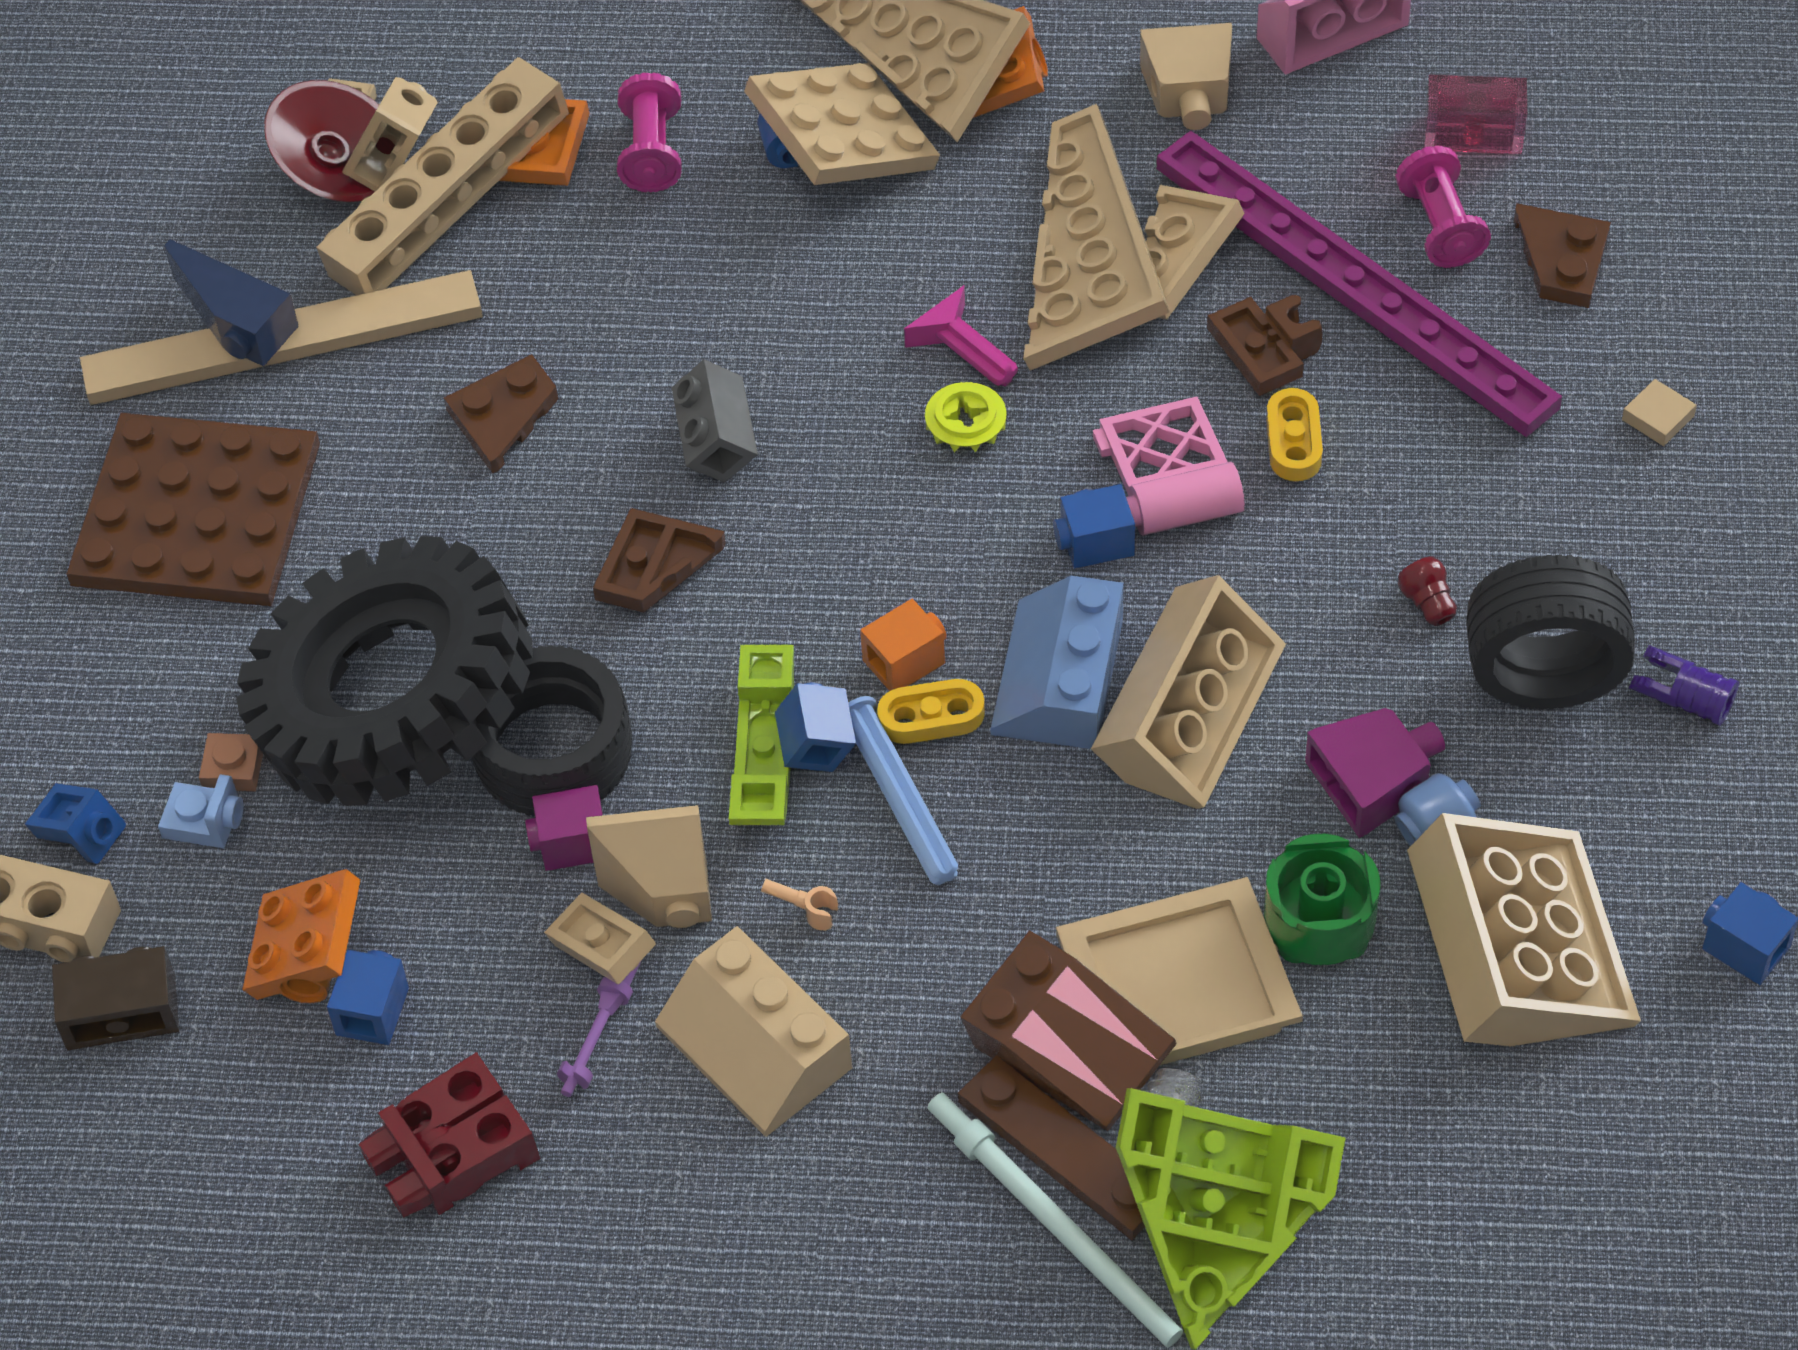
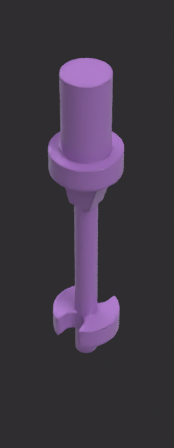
M639 965L619 985L606 977L602 978L597 988V992L600 995L599 1012L575 1063L571 1066L567 1061H563L557 1072L558 1078L565 1083L561 1090L562 1095L571 1097L577 1084L583 1089L588 1088L593 1074L585 1066L609 1015L612 1016L620 1005L628 1004L633 993L630 984Z

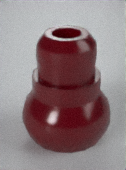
M1433 556L1422 558L1408 565L1399 573L1397 582L1400 591L1405 597L1413 600L1417 609L1422 610L1429 624L1439 626L1455 617L1457 606L1449 595L1451 590L1446 583L1447 572L1439 559Z

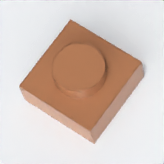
M207 734L199 774L201 786L215 788L218 777L222 774L232 776L236 791H256L263 753L249 734Z

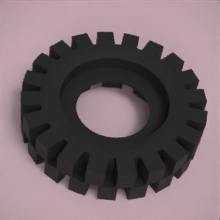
M420 536L414 549H412L405 537L384 541L380 544L376 564H374L364 548L340 558L343 578L335 582L323 568L302 583L312 597L309 602L303 603L288 595L276 607L271 616L281 630L266 628L258 630L248 647L256 660L242 663L237 684L244 692V694L236 697L238 712L246 724L244 728L280 778L295 792L302 789L308 799L329 804L336 795L343 806L367 805L374 788L384 802L410 794V771L416 769L427 786L450 774L451 770L443 754L452 749L468 761L487 744L476 724L479 723L500 729L514 710V706L506 694L523 693L530 671L523 662L533 658L532 637L526 629L529 624L492 564L485 556L480 558L474 548L461 542L455 541L449 548L442 537ZM409 624L413 630H430L433 633L436 642L433 663L423 680L408 693L382 708L369 711L348 710L334 702L330 692L333 691L350 666L346 659L360 646L366 652L393 637L392 628Z

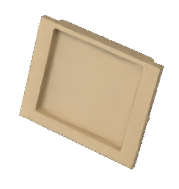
M1248 877L1056 927V935L1063 951L1075 957L1175 1038L1177 1044L1161 1065L1278 1034L1282 1027L1302 1022L1303 1015L1278 955V948L1273 942Z

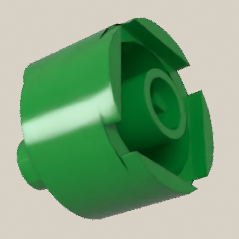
M1310 834L1296 838L1287 844L1285 851L1275 861L1273 859L1268 867L1264 903L1265 922L1273 942L1278 947L1279 954L1283 959L1291 963L1303 962L1312 965H1332L1348 959L1359 958L1363 955L1376 926L1380 894V876L1377 866L1365 851L1363 856L1360 852L1349 846V840L1337 835Z

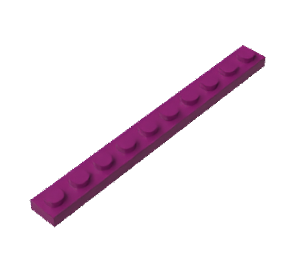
M1191 130L1157 155L1156 169L1181 188L1239 200L1245 214L1235 227L1526 438L1560 410L1562 395Z

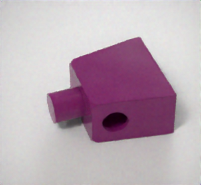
M1383 708L1308 731L1305 763L1358 838H1361L1399 812L1398 802L1400 797L1429 778L1431 765L1428 758L1445 750V741L1435 723L1429 721L1408 731L1393 710Z

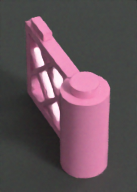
M1198 397L1100 419V428L1093 430V438L1101 457L1111 456L1128 494L1126 499L1135 522V527H1137L1142 536L1244 511V493L1238 471L1234 463L1227 462ZM1191 417L1194 422L1187 433L1167 426L1170 421ZM1135 430L1144 433L1145 436L1137 445L1118 438L1117 434ZM1157 438L1178 445L1170 456L1150 449ZM1189 450H1193L1209 456L1211 461L1192 464L1182 459ZM1140 461L1161 468L1156 474L1136 478L1133 472Z

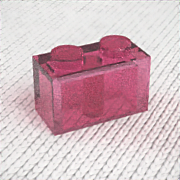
M1455 75L1428 76L1424 114V148L1443 146L1452 149L1454 152L1522 154L1527 120V78Z

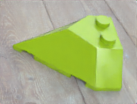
M1127 1088L1116 1150L1191 1349L1196 1350L1211 1333L1208 1329L1229 1306L1235 1307L1296 1240L1294 1235L1315 1212H1321L1335 1197L1346 1138L1293 1125H1272L1185 1105L1186 1101Z

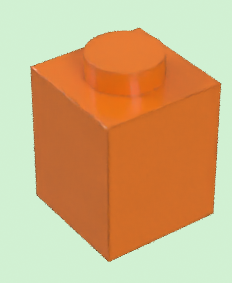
M913 598L860 629L862 660L889 691L909 686L945 664L944 640L947 638L945 628L934 613L928 612L926 614Z

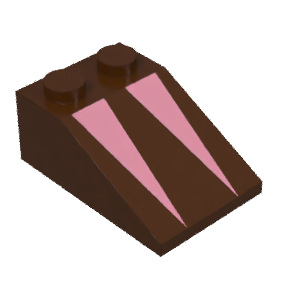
M1030 930L960 1016L976 1049L992 1059L997 1055L1036 1087L1107 1132L1122 1115L1127 1088L1141 1090L1177 1044L1174 1037L1075 957Z

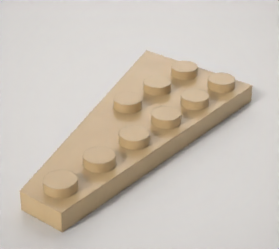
M799 0L957 143L1030 25L1024 13L984 0Z
M1097 104L1052 123L1047 168L1050 172L1048 190H1044L1042 201L1045 217L1044 224L1039 226L1033 285L1036 289L1034 308L1029 309L1028 325L1031 333L1029 344H1025L1023 357L1030 371L1170 313L1107 127Z

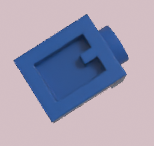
M55 783L25 823L26 827L36 838L72 844L87 862L95 864L102 860L126 827L123 818L98 789Z

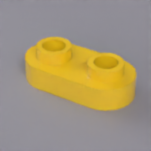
M1299 388L1282 389L1271 396L1267 405L1266 422L1270 465L1272 470L1283 479L1304 481L1316 475L1322 463L1323 446L1319 406L1315 397L1305 390Z
M951 679L900 687L887 692L880 699L877 715L890 740L895 743L909 744L965 735L976 730L984 720V695L976 684L965 679ZM956 710H961L965 712L963 714L957 715L950 714L951 712ZM901 719L912 720V722L900 723L898 721Z

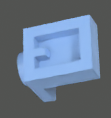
M220 774L215 788L175 782L158 825L162 839L224 849L231 829H237L240 825L244 807L242 797L237 795L232 776Z

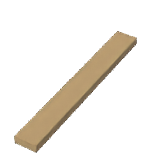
M468 270L295 309L299 327L265 366L482 318L481 306L472 272ZM209 328L80 357L86 394L90 405L263 367L246 358L238 359L230 355Z

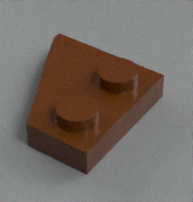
M1517 203L1514 225L1515 228H1520L1525 242L1523 251L1528 266L1534 270L1533 281L1539 298L1589 308L1609 237L1611 222Z
M531 354L444 397L446 411L492 474H494L504 466L503 456L515 441L518 440L523 443L533 431L536 420L545 416L557 402L558 393L556 385Z
M630 508L593 586L595 600L644 613L724 549L726 544L724 531Z

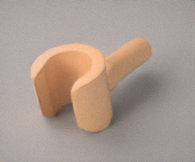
M765 878L761 892L805 909L807 921L812 928L828 930L832 927V916L824 910H818L820 907L838 910L837 897L832 889L826 886H819L807 893Z

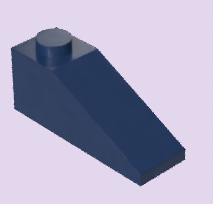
M171 239L164 245L173 279L222 347L233 357L238 359L246 358L264 367L299 327L290 293Z

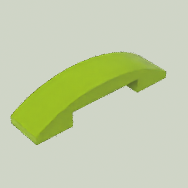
M740 645L738 673L739 708L734 774L731 776L729 825H785L791 768L784 767L775 711L794 687V645Z

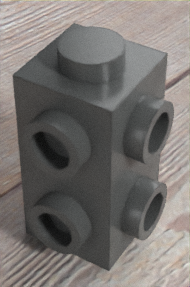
M702 360L672 387L686 467L725 483L755 458L758 452L743 377L710 361Z

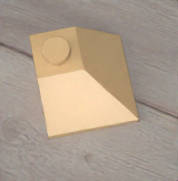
M698 805L586 817L595 872L600 888L656 927L672 926L686 928L699 922L712 921L707 861Z

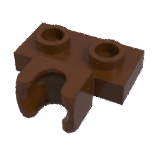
M1298 295L1288 296L1266 306V313H1263L1252 297H1249L1214 312L1207 317L1208 331L1259 396L1303 377L1304 363L1301 360L1315 355L1321 347L1323 333L1320 321L1310 320L1305 323H1299L1298 307L1301 305V297Z

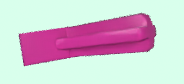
M964 285L904 328L905 348L945 343L995 385H1009L1018 371L1014 361L961 319L965 307Z

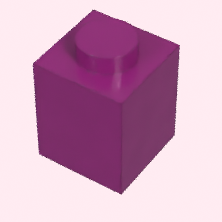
M598 785L532 796L535 818L525 819L528 842L531 852L541 850L545 871L594 863L586 817L603 816Z

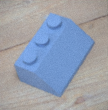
M1069 576L1019 599L990 728L991 735L1091 749L1102 727L1123 623L1124 583Z

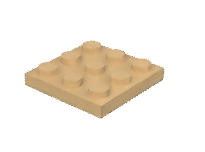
M869 63L776 72L749 76L744 92L814 185L935 169L940 154Z

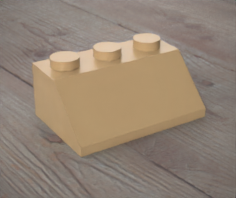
M738 926L693 959L655 1020L656 1027L765 1137L852 1069L849 1034Z

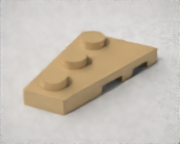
M1165 185L1159 186L1156 195L1159 203L1155 216H1149L1144 229L1148 236L1146 244L1170 313L1159 318H1169L1245 213L1239 200Z

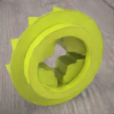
M973 382L951 384L937 391L928 401L925 409L926 430L931 431L936 444L947 443L951 446L954 453L960 447L968 446L976 452L982 443L995 444L998 433L1005 430L1006 407L1002 398L985 385ZM962 407L964 412L968 413L970 419H973V424L970 427L964 426L963 422L959 420L960 408Z

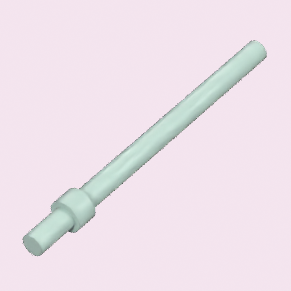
M943 1092L936 1095L930 1101L927 1109L955 1136L954 1144L970 1160L978 1159L1166 1348L1171 1347L1180 1339L1183 1330L994 1143L995 1135L979 1119L971 1120Z

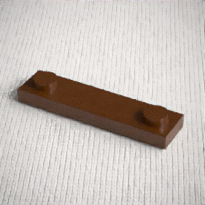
M996 1055L958 1092V1103L1130 1240H1133L1145 1228L1117 1150Z

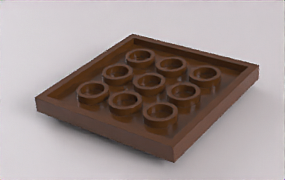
M120 413L66 573L70 586L272 607L320 446L317 431Z

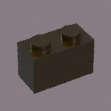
M165 946L157 948L136 947L126 953L102 957L81 956L70 962L52 965L55 1024L67 1051L179 1032L176 978Z

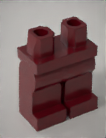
M477 1052L408 1095L396 1107L391 1104L378 1112L383 1127L374 1131L358 1144L365 1161L376 1176L381 1175L402 1161L408 1168L407 1172L385 1184L388 1195L403 1218L424 1209L432 1204L438 1215H441L454 1207V1201L470 1196L486 1181L516 1164L522 1170L541 1159L531 1130L507 1095H504L502 1088Z

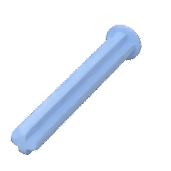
M870 696L851 700L848 704L856 744L930 882L935 885L952 881L957 876L958 863L888 734L880 723L876 714L878 707L876 700Z

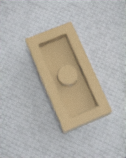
M582 892L544 932L554 946L618 985L656 945V942L645 929Z

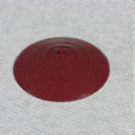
M309 80L293 84L282 90L273 99L266 112L264 132L269 151L281 170L307 191L335 201H363L375 191L342 173L379 104L358 89L339 82ZM380 137L375 146L381 153L391 154L395 145L390 139Z

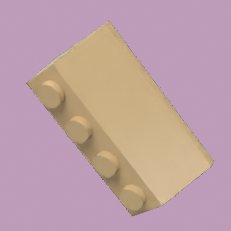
M1219 575L1175 587L1096 737L1091 750L1125 783L1195 809L1204 808L1286 643Z

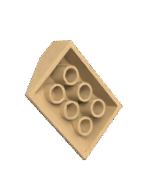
M1442 813L1407 849L1464 1042L1517 1046L1635 1027L1641 1021L1579 831Z

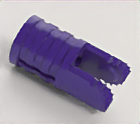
M1648 645L1643 657L1650 664L1658 668L1678 674L1671 688L1649 677L1634 675L1628 688L1672 707L1683 708L1684 711L1695 713L1703 719H1710L1712 723L1721 726L1733 705L1739 681L1733 678L1727 679L1719 673H1712L1709 669L1697 667L1694 662Z

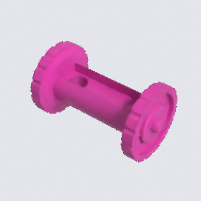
M658 73L633 75L626 79L618 89V106L624 115L633 120V144L625 148L621 155H619L617 174L620 180L631 189H636L640 192H659L676 184L681 177V158L672 147L666 145V121L675 116L681 107V90L671 78Z
M1430 146L1418 150L1405 158L1402 164L1399 165L1395 178L1402 194L1404 193L1409 198L1420 199L1433 230L1427 236L1424 247L1430 262L1443 268L1458 267L1472 262L1484 253V250L1490 244L1491 234L1486 222L1482 218L1466 215L1453 185L1461 171V164L1456 153L1448 147Z

